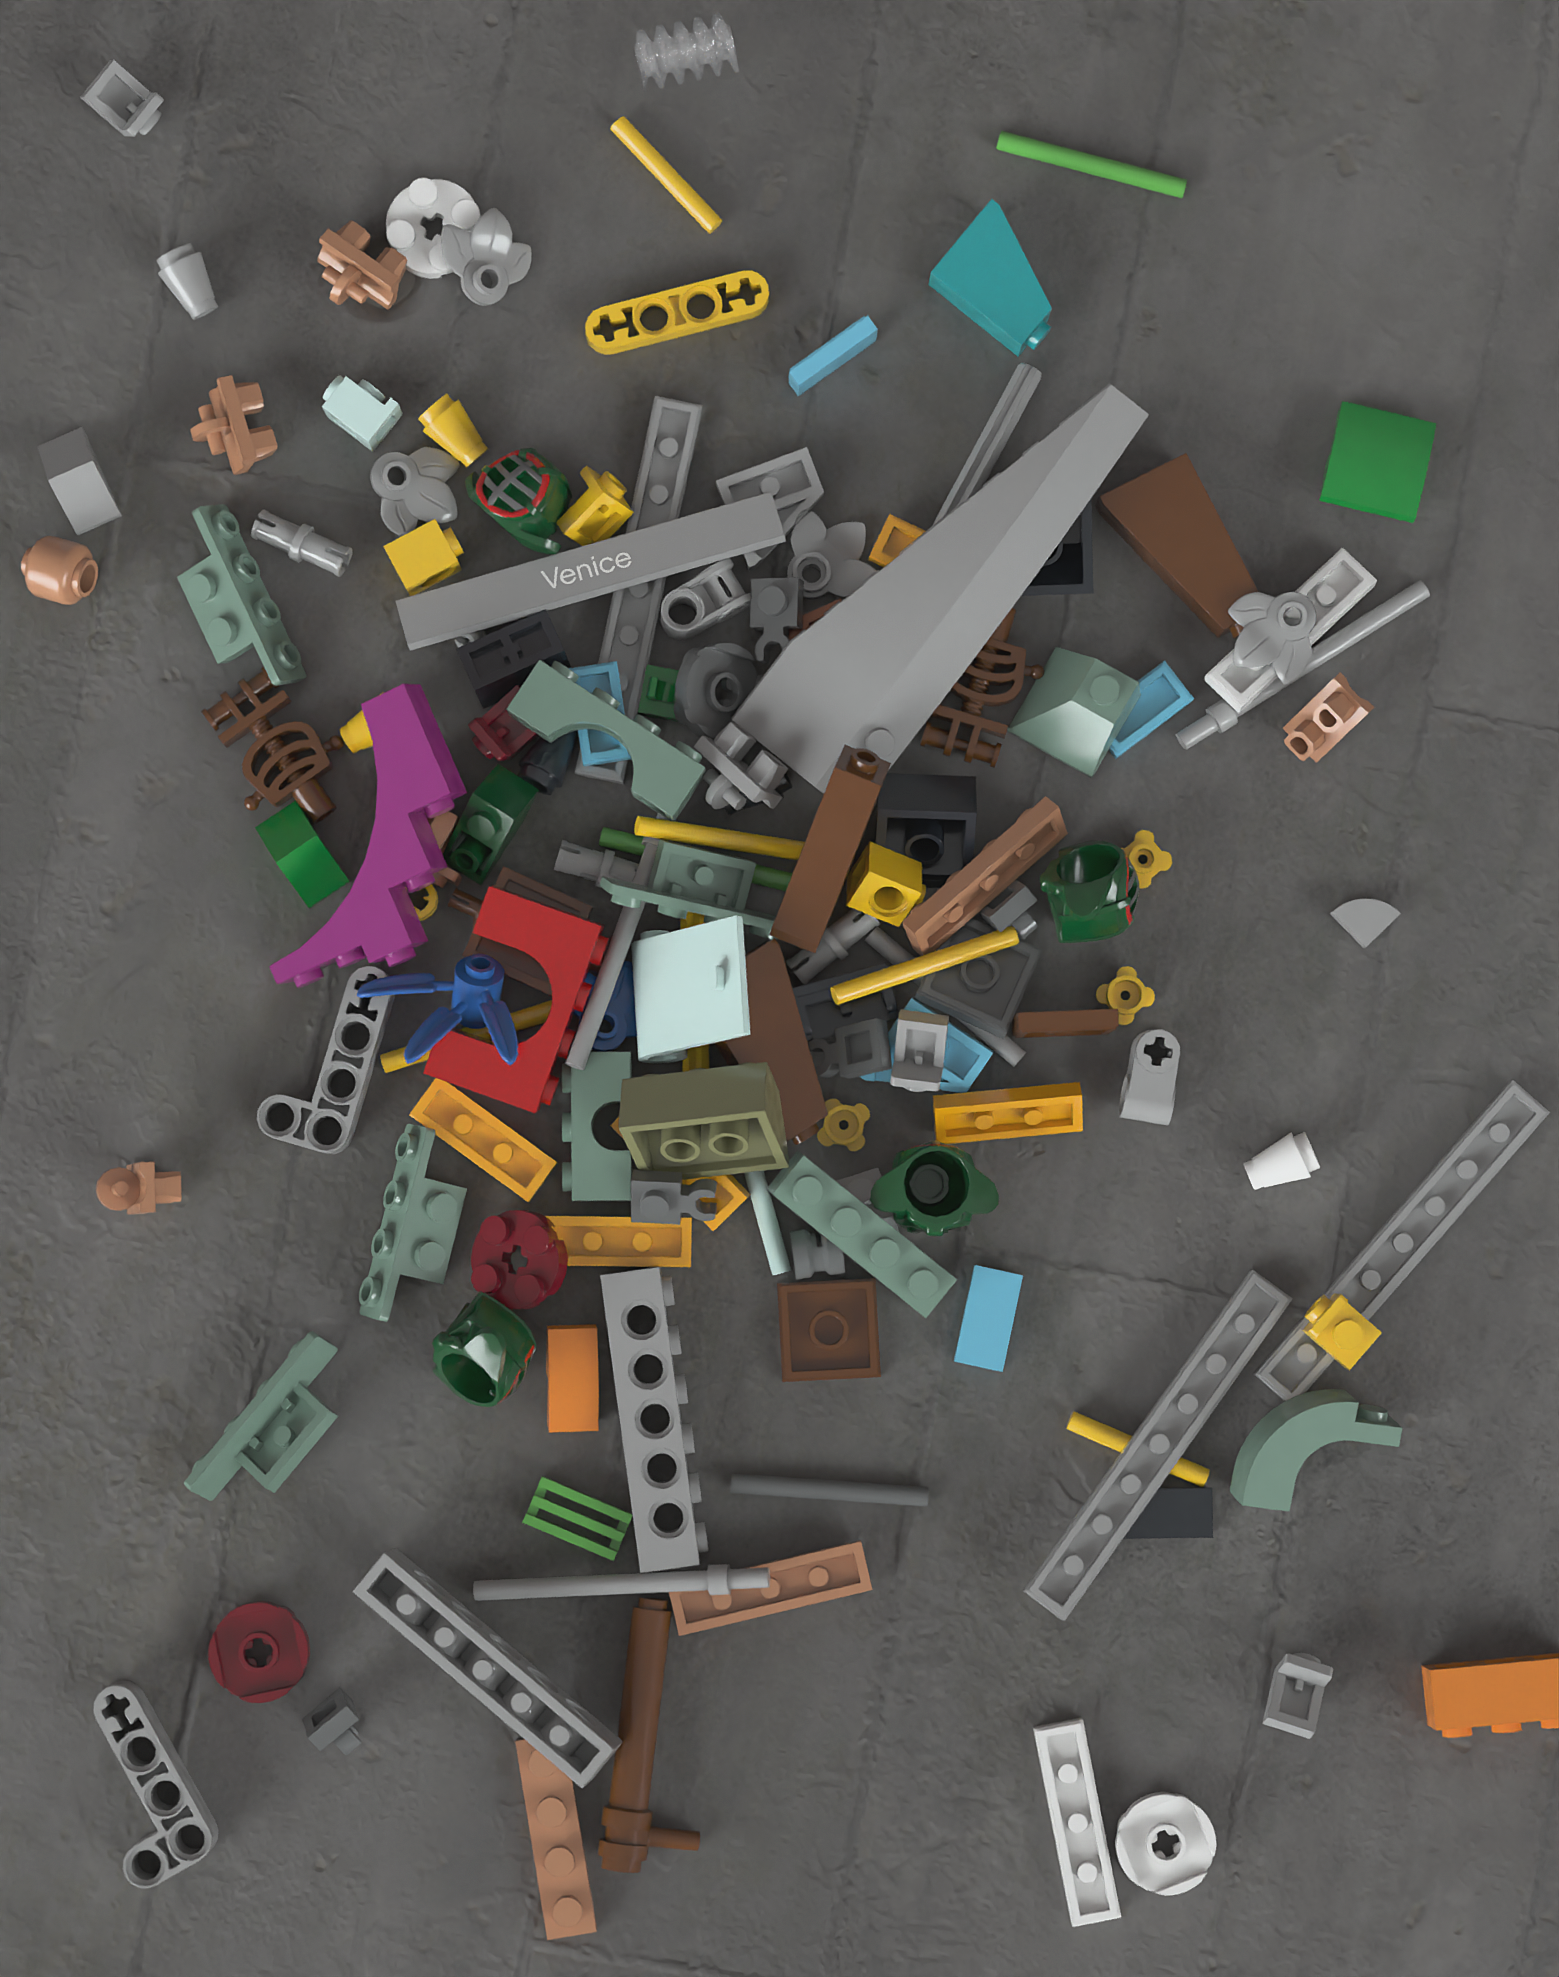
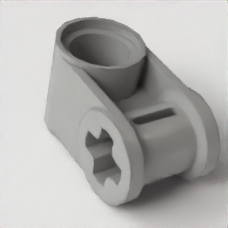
M730 558L713 564L699 573L694 579L672 590L665 596L661 604L660 623L663 631L669 637L675 640L693 638L718 622L730 619L751 605V593H745L731 570L734 564ZM678 604H686L694 610L696 617L689 624L679 625L670 618L668 614L670 609Z
M1162 1029L1146 1030L1133 1040L1130 1048L1127 1074L1125 1075L1120 1095L1119 1118L1169 1125L1175 1102V1081L1180 1057V1045L1170 1032ZM1155 1038H1158L1159 1047L1166 1049L1165 1058H1157L1155 1065H1152V1058L1150 1055L1144 1054L1145 1045L1154 1044Z

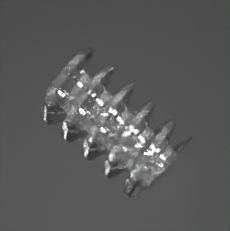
M718 12L712 14L709 29L702 18L698 16L693 19L691 33L688 32L682 21H675L672 37L669 36L663 25H656L654 41L650 40L644 29L637 30L634 46L644 92L647 89L648 77L651 76L660 89L665 88L666 77L669 72L672 73L679 85L684 84L685 72L688 68L691 69L697 81L702 80L706 64L710 65L716 77L721 76L723 61L725 60L729 61L735 73L739 72L730 26L726 24Z

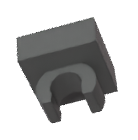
M1017 880L978 912L989 926L999 932H1002L1007 926H1013L1017 934L1023 939L1038 927L1033 918L1026 912L1037 899L1026 885Z
M341 1687L302 1719L307 1738L320 1752L331 1742H334L347 1756L362 1743L357 1736L359 1732L353 1725L359 1720L354 1702Z

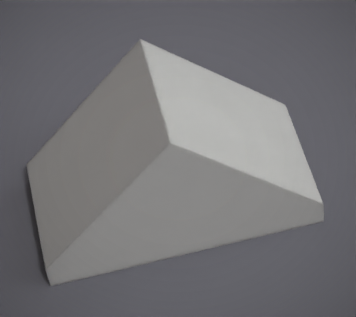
M82 427L37 446L47 479L77 535L122 516Z

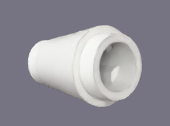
M1291 1132L1254 1156L1252 1160L1243 1163L1254 1190L1310 1178V1172L1320 1168L1305 1132L1293 1136Z

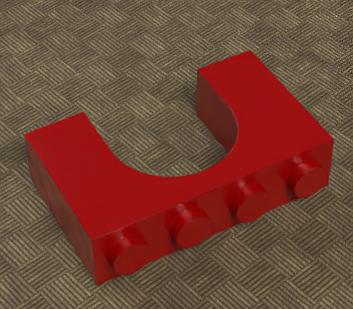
M494 885L489 886L472 933L524 951L541 964L548 975L552 988L550 1013L544 1025L535 1035L527 1040L518 1042V1056L512 1065L507 1064L501 1058L493 1041L453 1028L432 1047L423 1074L533 1113L540 1110L542 1103L550 1106L560 1080L559 1077L552 1075L558 1056L567 1059L576 1035V1031L568 1029L575 1010L584 1012L593 987L592 984L585 982L591 963L600 966L609 942V938L602 936L605 925Z

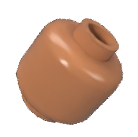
M45 536L38 540L33 547L27 549L21 562V571L25 575L28 590L34 596L61 604L73 605L83 597L90 595L98 578L97 563L93 560L92 553L87 546L55 536Z

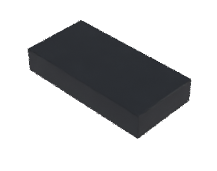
M1158 1488L1123 1539L1213 1538L1212 1488Z

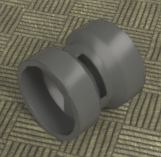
M805 1229L790 1231L796 1279L810 1278L815 1272L826 1271L830 1275L845 1273L843 1251L820 1232L809 1233Z

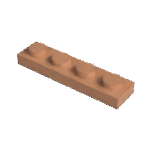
M1045 796L1033 808L1025 810L1019 816L1016 823L1000 837L988 842L981 853L962 870L953 873L947 879L945 885L929 899L916 905L909 916L902 921L912 949L921 956L934 952L1062 840L1068 833L1059 806Z
M861 1540L740 1568L768 1567L770 1570L769 1588L731 1589V1594L709 1595L708 1590L669 1592L679 1636L873 1590Z
M518 1738L515 1740L547 1940L597 1932L574 1781L524 1738Z

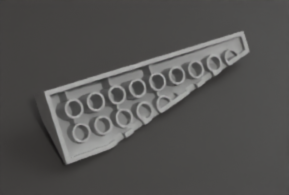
M1109 383L1059 423V427L1023 452V456L982 485L983 488L966 502H961L899 553V556L883 569L877 570L863 581L864 584L842 602H837L827 610L824 616L816 623L791 639L731 719L822 793H825L844 745L855 749L864 748L876 753L880 759L891 763L890 769L1034 579L1149 414Z

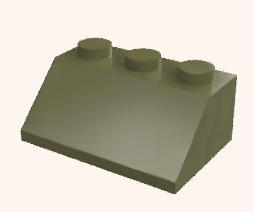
M745 1062L735 1066L710 1069L695 1068L685 1072L660 1075L646 1074L642 1077L622 1079L618 1128L639 1170L682 1172V1180L789 1168V1154L779 1089L767 1062Z

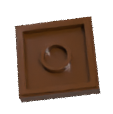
M1118 1009L1020 1012L1013 1017L1012 1036H1015V1038L1108 1035L1119 1026Z
M876 1278L777 1283L782 1382L881 1377Z

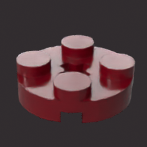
M509 1210L497 1216L487 1217L481 1224L480 1231L475 1238L472 1248L471 1265L473 1272L471 1281L473 1287L478 1292L492 1296L509 1309H530L540 1305L538 1303L544 1301L548 1295H554L564 1281L568 1264L564 1240H559L555 1230L551 1227L555 1225L546 1216L529 1210ZM521 1246V1255L528 1258L527 1265L519 1267L516 1272L511 1263V1256L513 1252H516L517 1247Z
M268 1601L249 1602L230 1611L218 1624L209 1643V1664L216 1681L231 1694L238 1696L239 1699L250 1703L274 1701L286 1695L303 1678L310 1659L308 1634L302 1622L290 1608ZM254 1638H262L265 1645L271 1644L273 1654L267 1656V1664L264 1666H258L256 1658L248 1659L246 1655V1649H250L254 1645Z

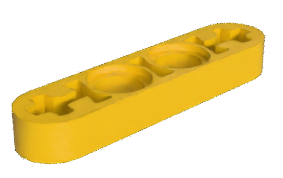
M751 270L739 271L603 306L594 310L588 316L585 324L586 337L590 347L596 352L609 355L752 319L761 315L767 308L769 286L765 278L759 273ZM743 284H749L752 291L760 290L761 293L755 295V304L746 306L744 299L729 301L731 312L722 313V298L718 292L719 289L726 288V298L739 295L740 286ZM703 294L713 300L715 308L709 317L697 319L689 314L687 304L693 296ZM649 307H660L668 315L667 324L658 331H650L643 327L640 322L642 312ZM632 312L633 327L637 336L629 337L628 327L616 330L614 332L615 340L611 342H605L603 335H594V332L600 330L601 321L609 320L610 324L614 327L627 324L624 314Z

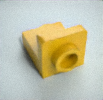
M587 465L579 473L589 488L556 522L564 535L581 546L609 539L634 513L623 497L627 492L623 484L608 471L600 475Z
M1334 1293L1330 1298L1324 1294L1319 1297L1306 1312L1304 1317L1310 1322L1302 1330L1347 1370H1350L1382 1333L1348 1303V1299L1340 1293Z

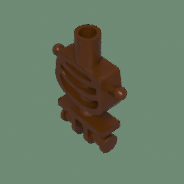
M1011 608L973 659L976 661L974 667L969 665L962 674L969 679V687L966 688L956 682L951 688V693L965 700L962 702V711L938 705L930 717L952 723L950 731L931 726L932 723L927 721L920 746L925 747L926 744L943 749V755L950 757L952 748L966 752L965 762L971 763L973 758L989 763L990 767L995 768L1002 744L997 743L994 745L978 740L979 734L983 732L1004 739L1009 725L979 717L982 714V706L996 707L1009 704L1019 695L1024 676H1030L1037 680L1044 675V668L1041 665H1025L1026 650L1024 648L1007 643L1016 614L1014 608ZM994 667L1015 668L1010 673H992L995 671ZM990 685H1013L1009 691L999 695H989L986 693L989 691L988 687ZM959 725L973 729L970 741L956 738Z
M263 666L261 668L262 671L246 682L244 678L238 681L243 690L231 698L224 691L220 694L221 701L208 710L204 708L201 712L215 731L219 730V725L233 715L236 717L238 722L218 735V738L227 748L250 731H252V734L257 739L248 749L242 763L245 778L257 789L251 796L245 798V808L250 811L256 810L264 798L277 808L294 797L314 825L327 818L337 809L317 780L333 768L327 753L332 750L338 751L342 749L344 741L342 737L334 735L329 741L322 743L315 730L304 722H288L273 728L270 720L267 719L292 701L285 691L282 690L262 704L259 697L274 687L276 689L279 687V685L275 686L272 684ZM250 699L256 709L244 716L238 706ZM291 734H303L309 737L308 740L295 741L289 745H286L285 741L282 740L283 737ZM264 751H267L266 754L269 755V759L262 765L256 776V762L259 756ZM303 752H316L315 755L305 757L299 761H296L297 758L294 757ZM278 768V771L282 772L274 779V781L268 788L267 783L271 775Z

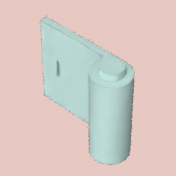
M732 916L673 932L665 930L646 931L640 934L641 940L631 944L639 1061L644 1063L676 1062L687 1058L688 1048L750 1035L743 918L741 916Z

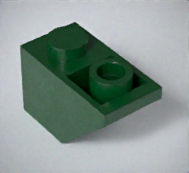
M497 764L472 793L443 853L446 864L479 885H482L522 825L539 789Z

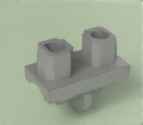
M730 722L715 739L702 735L694 745V748L722 773L719 775L714 769H709L704 774L703 780L710 785L705 795L706 801L714 809H721L730 804L736 810H739L746 803V799L739 793L742 791L753 802L757 803L762 800L770 808L774 809L783 798L774 789L778 786L788 768L779 759L764 750L748 766L742 758L756 740L740 725Z

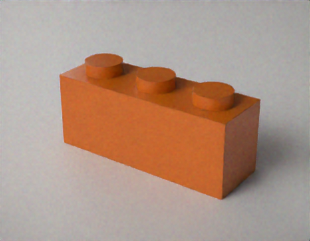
M1559 1652L1421 1665L1427 1725L1436 1731L1442 1730V1737L1458 1738L1471 1736L1472 1727L1491 1726L1493 1733L1518 1732L1522 1730L1521 1723L1541 1721V1728H1559Z

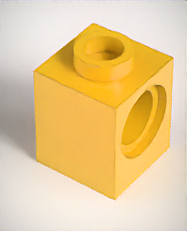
M436 519L383 546L410 596L416 595L462 570L456 558L464 553L451 527L442 531Z
M869 841L847 875L846 906L900 927L908 913L916 905L922 903L925 897L926 886L922 884V863Z

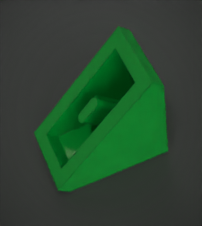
M296 800L255 827L274 861L309 909L350 882Z

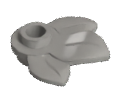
M491 208L478 219L471 232L450 224L443 227L441 248L444 262L450 270L461 277L462 290L472 302L483 306L497 303L505 296L509 284L522 280L527 274L531 264V247L524 243H512L510 224L498 209ZM482 272H487L492 279L491 288H487L482 284Z
M423 447L409 456L400 452H390L382 455L375 461L371 468L370 480L373 489L381 497V518L387 528L401 537L413 531L418 519L425 522L436 519L437 523H446L457 518L455 498L449 486L444 483L455 474L460 466L459 462L452 455L437 448ZM396 467L403 472L404 480L401 485H394L388 480L387 473L390 468Z
M811 511L795 525L791 535L794 557L789 563L787 578L799 577L804 581V598H819L828 592L842 598H847L864 584L863 581L876 572L870 565L859 561L865 546V524L862 522H844L826 529L819 516ZM808 567H814L819 570L821 577L817 582L809 583L803 579L802 572Z
M1254 592L1239 598L1228 610L1232 619L1244 627L1234 646V665L1255 668L1273 663L1274 670L1283 684H1288L1297 679L1309 664L1312 656L1311 643L1308 637L1316 622V610L1312 601L1307 596L1298 592H1286L1277 597ZM1288 607L1297 608L1301 614L1300 621L1295 626L1286 624L1283 619V613Z

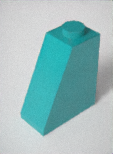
M991 199L931 271L928 285L1016 356H1019L1027 346L1035 350L1052 328L1046 323L1049 320L1052 307L1000 205Z

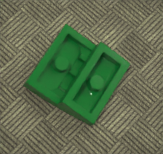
M1342 401L1337 414L1331 451L1326 461L1319 501L1414 523L1425 483L1437 423Z

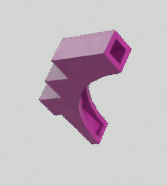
M403 683L361 704L373 741L378 780L376 816L366 858L349 894L330 920L303 946L269 966L276 984L295 982L296 987L301 988L324 978L321 969L337 963L339 969L345 968L366 957L369 963L387 961L388 966L393 967L416 957L414 948L428 942L408 893L418 891L435 883L436 880L433 874L448 866L427 818L439 816L455 808L453 799L466 794L467 791L421 684Z

